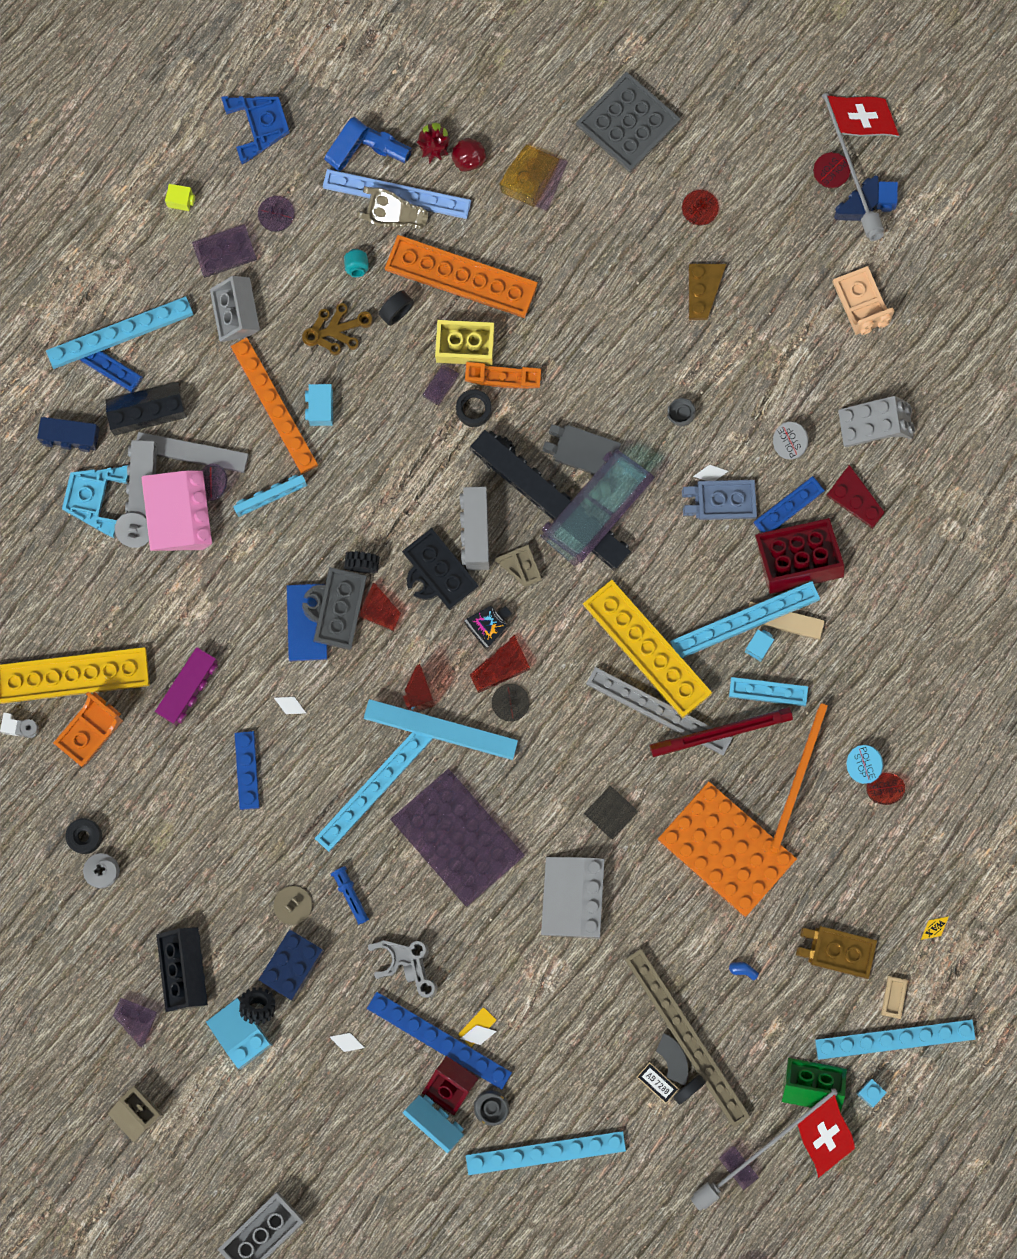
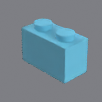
M309 384V390L305 391V401L309 402V409H305V419L309 421L310 426H333L332 385Z

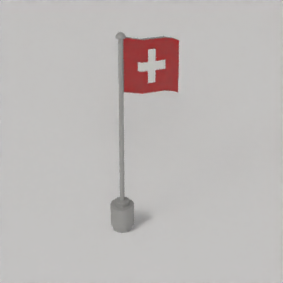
M824 93L822 98L825 99L866 211L861 219L862 226L870 241L879 240L884 236V227L879 214L868 209L841 134L852 136L886 135L899 138L886 99L879 97L845 98L829 96L828 93Z
M831 1089V1093L717 1185L714 1182L712 1184L707 1182L693 1193L694 1196L690 1199L699 1211L702 1209L706 1210L720 1198L719 1193L721 1191L719 1188L796 1125L798 1126L802 1142L814 1162L817 1178L821 1177L855 1149L852 1134L840 1113L835 1097L838 1093L837 1090Z

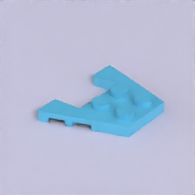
M127 466L71 472L62 510L109 537L115 538V524L117 520L99 516L107 482L114 481L127 484L129 478Z

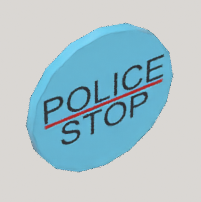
M869 745L857 746L848 755L846 762L847 771L856 782L862 784L872 783L879 778L883 770V759L879 751Z

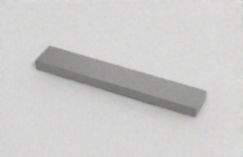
M138 432L136 439L137 441H155L157 443V456L211 467L216 466V468L245 473L249 457L248 453Z

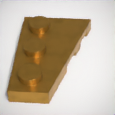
M689 264V320H708L726 264Z

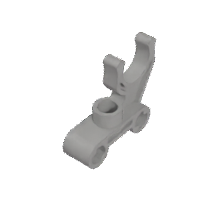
M383 940L368 945L370 951L385 948L392 956L391 966L387 970L374 973L376 979L395 975L400 966L403 965L407 982L415 981L417 991L422 997L432 998L437 994V984L434 981L427 980L422 959L426 958L429 953V948L425 943L415 941L408 947ZM418 945H421L423 951L417 956L415 950L418 949ZM426 984L432 987V990L429 994L428 992H424V986Z

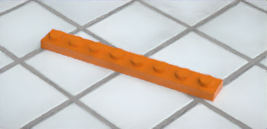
M246 337L231 345V349L301 475L317 467L316 460L248 338Z

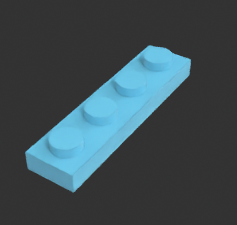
M294 475L283 484H274L268 491H259L248 500L242 499L238 501L237 505L233 507L237 516L241 517L304 488L307 484L303 475Z
M731 677L729 697L806 707L808 686Z

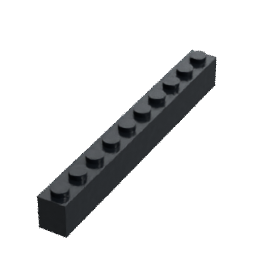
M484 430L471 444L470 451L615 572L630 555V547L621 540L619 542L615 539V534L608 528L603 529L595 517H589L585 514L586 510L581 505L573 504L570 501L569 495L565 492L560 493L556 489L557 486L548 479L546 481L542 478V473L535 467L530 468L527 465L528 462L519 455L517 457L512 453L513 449L508 444L500 443L497 440L498 436L492 431L487 432Z

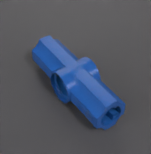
M369 128L367 135L361 142L371 147L379 155H388L402 163L408 161L412 152L411 147L396 141L390 134L383 131L380 133Z

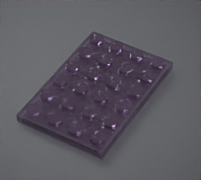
M449 768L390 819L466 908L525 857L522 851Z

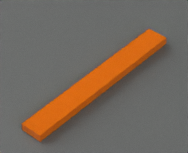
M823 703L818 707L770 847V851L775 853L780 848L828 705Z

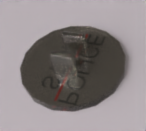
M516 684L500 686L492 697L493 711L504 721L514 722L520 720L529 709L530 699L527 692Z

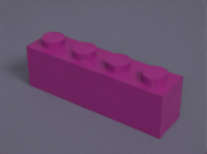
M196 647L155 710V713L175 726L179 723L182 724L187 716L186 711L196 703L197 694L207 686L208 682L206 680L210 674L213 675L216 672L218 661Z

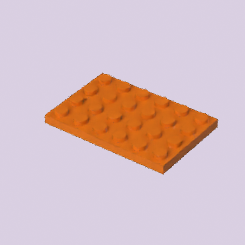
M710 782L701 789L657 839L745 918L797 860L782 845H780L777 853L770 851L774 838Z

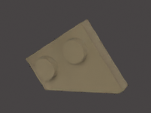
M529 545L495 558V561L525 588L543 581Z

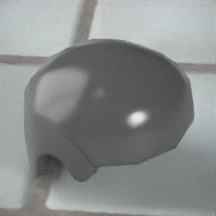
M679 398L668 406L667 417L674 425L683 427L693 422L696 408L689 399Z

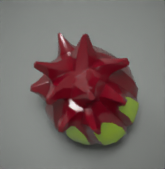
M431 123L423 127L417 141L423 153L422 158L427 156L430 164L436 157L442 160L441 156H448L447 147L450 145V137L447 130L439 123Z

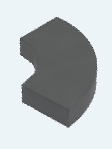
M663 1033L656 1052L662 1055L667 1062V1078L685 1086L688 1077L686 1056L680 1045L673 1038Z

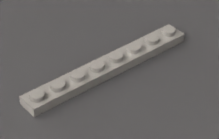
M597 667L594 668L586 683L587 686L684 736L712 728L689 715L682 719L672 706ZM732 737L701 745L724 756Z

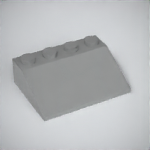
M546 857L541 935L600 939L604 859Z

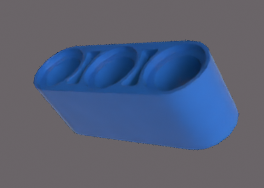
M352 117L332 144L324 160L337 171L343 170L367 135L369 128L356 117Z

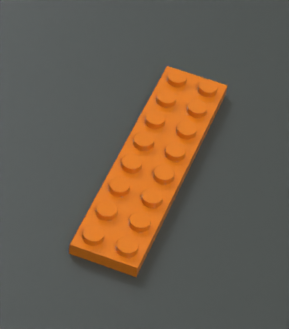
M400 235L396 237L385 266V271L522 318H526L538 286V282Z

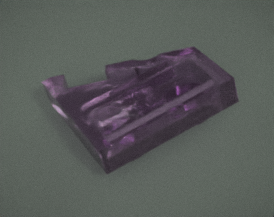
M120 998L113 1017L124 1027L125 1031L136 1041L137 1045L143 1048L158 1012Z

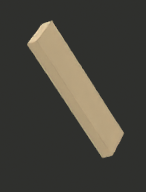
M750 602L748 608L757 605L758 603ZM791 612L762 625L820 640L825 621Z

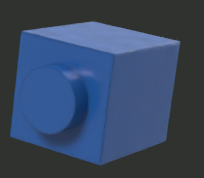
M878 182V204L876 209H881L883 212H890L896 209L898 182Z

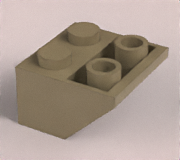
M133 1086L108 1113L133 1143L164 1116L138 1086Z

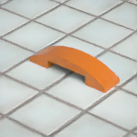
M466 362V382L501 388H540L541 369L522 367V369L485 366L484 363Z

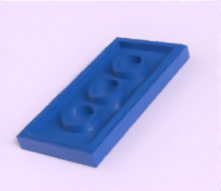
M325 584L287 585L289 662L328 660L327 645L313 642L317 623L310 621L302 609V603H307L310 607L317 605V601L314 598H304L305 593L313 586Z

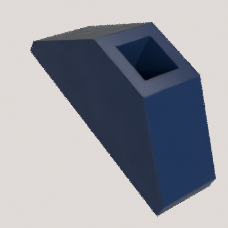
M877 175L872 178L868 177L861 185L863 186L861 189L869 211H874L878 204ZM854 190L848 196L849 200L845 203L841 202L835 208L834 218L836 220L861 221L866 213L859 192Z

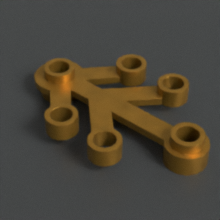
M340 303L337 305L336 312L328 327L320 330L324 321L330 318L329 311L321 309L313 327L303 332L302 340L307 346L318 344L328 349L334 356L340 354V345L330 343L323 339L324 337L331 336L347 344L349 349L355 350L359 346L358 340L340 332L359 326L368 328L372 325V316L369 312L364 311L358 315L357 319L338 325L342 316L348 312L346 304ZM344 307L345 311L340 312L339 308ZM324 312L328 314L325 318L321 317V314ZM365 318L369 320L366 324L362 323V320ZM310 335L315 336L314 340H309L308 338ZM351 341L356 342L355 346H350L349 344ZM338 347V350L333 352L332 348Z

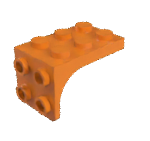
M90 692L86 693L87 700L82 709L53 742L82 768L85 767L123 722L119 717L121 713L110 704L105 706L106 701L96 692L93 694Z

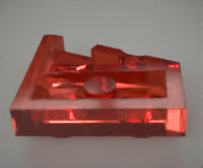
M373 583L358 616L394 632L401 613L379 587Z

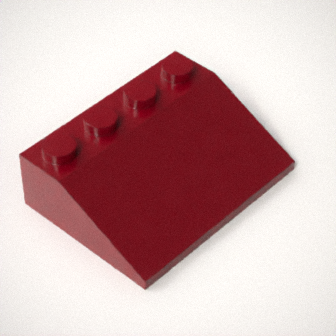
M830 518L755 534L769 594L794 589L811 581L813 584L844 577V562Z

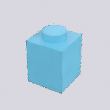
M757 630L748 644L745 653L761 662L774 642V639L771 638L772 635L765 630H762V632Z
M869 1079L856 1094L870 1107H874L887 1092L873 1079Z

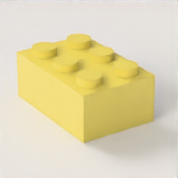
M438 320L435 352L436 363L466 364V362L493 365L494 323Z

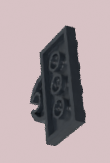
M432 528L402 551L413 565L406 578L408 589L411 590L416 582H421L424 585L420 592L413 594L417 599L432 600L438 596L450 611L479 588V585Z

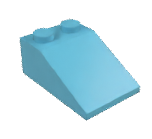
M236 998L206 1021V1023L236 1067L242 1069L271 1047L272 1044L260 1027L256 1025V1022L253 1021V1024H250L249 1019L244 1021V1017L241 1018L239 1012L240 1000Z

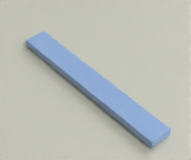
M329 169L326 171L323 189L370 198L371 194L363 192L364 186L383 188L427 211L467 219L471 205L470 199Z

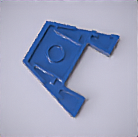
M221 97L226 115L240 110L246 111L254 137V142L236 147L241 164H245L290 133L279 97Z

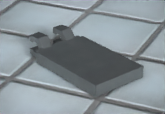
M551 424L549 434L560 439L557 446L545 441L543 452L554 455L555 462L609 480L621 443L570 425L562 428Z

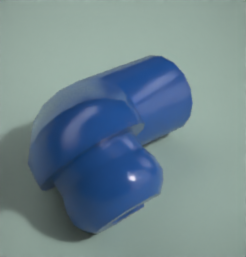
M732 962L729 965V970L734 975H746L751 980H755L759 975L746 962Z

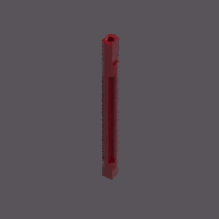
M790 707L767 714L650 744L649 747L654 758L791 721L793 716Z

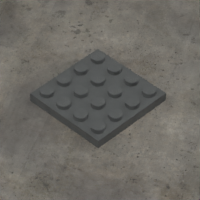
M625 72L576 122V126L631 173L680 123L681 119L628 72Z

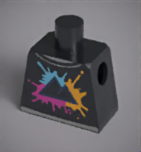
M488 606L465 619L464 623L488 652L508 630V625L504 621L512 613L506 606L498 612L492 606Z

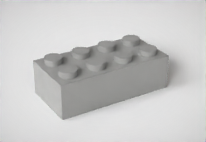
M463 487V493H460L461 509H464V512H460L461 528H464V531H461L462 546H465V549H461L462 565H466L467 570H490L486 487Z
M276 1192L217 1250L226 1259H268L306 1221L279 1192Z

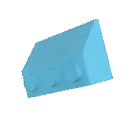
M419 1095L404 1110L403 1114L446 1153H450L465 1135L462 1133L464 1128L456 1121L452 1124L447 1119L449 1115L444 1110L434 1108L432 1106L434 1102L427 1095L424 1097Z

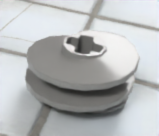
M103 853L95 854L88 858L83 868L84 878L87 883L101 889L111 886L117 880L120 872L118 862L113 857ZM100 867L105 869V871L102 872L103 875L97 873V871H100Z

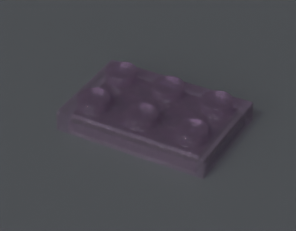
M245 224L192 242L204 278L257 260Z

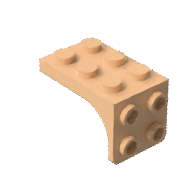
M868 266L833 279L832 282L855 335L860 333L865 335L870 333L873 328H883L890 324L889 322H891L895 311L893 308L888 309L884 304Z

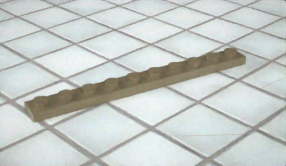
M642 949L626 958L625 962L697 1073L706 1081V1087L732 1127L734 1128L750 1118Z

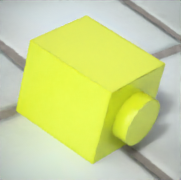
M169 184L165 199L167 207L190 211V206H193L195 201V195L191 188Z

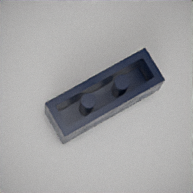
M41 417L37 439L45 447L58 445L66 450L79 448L82 452L96 451L100 428L97 424Z

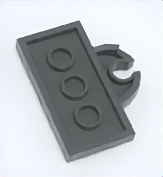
M329 567L325 585L313 586L305 593L304 598H314L317 601L315 607L302 603L305 616L310 621L317 623L313 642L351 650L367 576Z

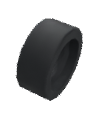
M401 290L385 302L378 315L389 326L393 325L408 313L414 301L404 290Z
M477 389L463 392L456 402V412L459 420L469 427L484 425L492 414V405L489 397ZM470 398H478L485 405L484 414L477 419L468 418L463 412V405Z

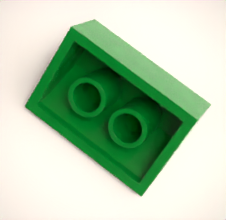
M788 1058L782 1102L812 1108L831 1093V1089H836L838 1093L835 1097L841 1113L845 1099L847 1069Z

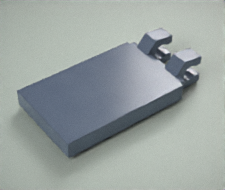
M755 480L698 481L694 487H683L682 498L695 497V505L684 506L683 516L696 515V518H699V520L756 519Z

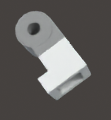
M3 713L0 732L7 735L33 738L38 735L39 726L33 720H14L12 714Z

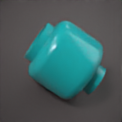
M352 249L344 255L346 273L358 278L368 271V256L364 251Z

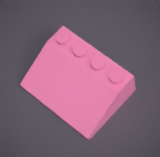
M179 471L141 477L150 551L204 550L212 545L203 471Z

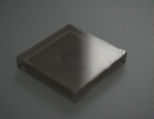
M609 786L587 809L584 815L613 840L639 811L613 787Z

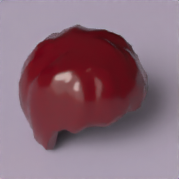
M464 138L453 148L451 157L455 166L460 171L467 172L478 169L486 161V151L481 142L476 139Z

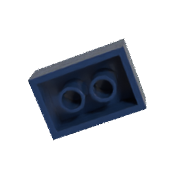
M289 929L258 980L291 1001H295L325 951Z

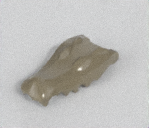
M364 186L363 192L371 194L366 212L358 211L356 217L381 227L409 226L422 229L426 225L428 220L426 209L413 205L389 190Z

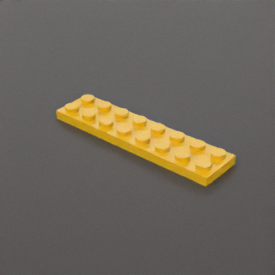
M613 580L609 581L583 603L587 611L682 719L712 695L710 689Z
M145 647L0 665V704L80 695L87 692H105L150 686Z

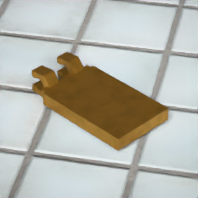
M822 926L815 928V930L801 929L800 936L813 939L811 950L799 947L797 948L796 956L809 958L808 962L813 966L869 979L877 940Z

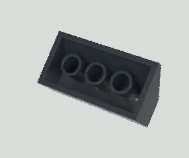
M179 382L105 400L109 427L114 436L187 418Z
M198 927L179 928L156 934L165 1012L207 1006L203 956Z

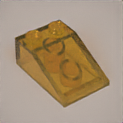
M526 144L503 176L499 184L501 193L535 207L559 162V158Z

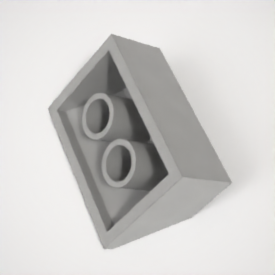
M231 276L210 289L220 342L249 337L260 331L249 277Z

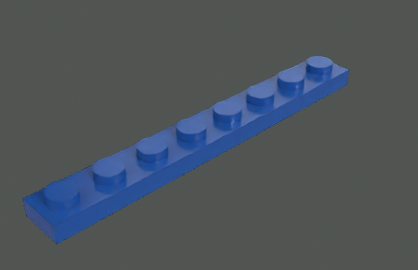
M378 992L375 993L367 1007L369 1011L441 1054L448 1056L456 1063L501 1090L512 1072Z

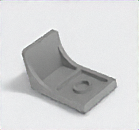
M896 396L838 410L843 445L846 448L890 437L912 439L913 433H915V427L913 422H911L910 416L912 415L911 405Z

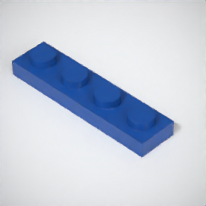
M255 732L234 733L240 810L260 809Z

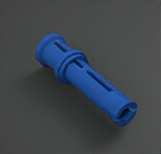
M344 866L330 873V875L334 877L338 885V891L340 893L343 892L357 924L360 925L370 919L367 917L353 889L354 882L350 880L346 872L347 868Z

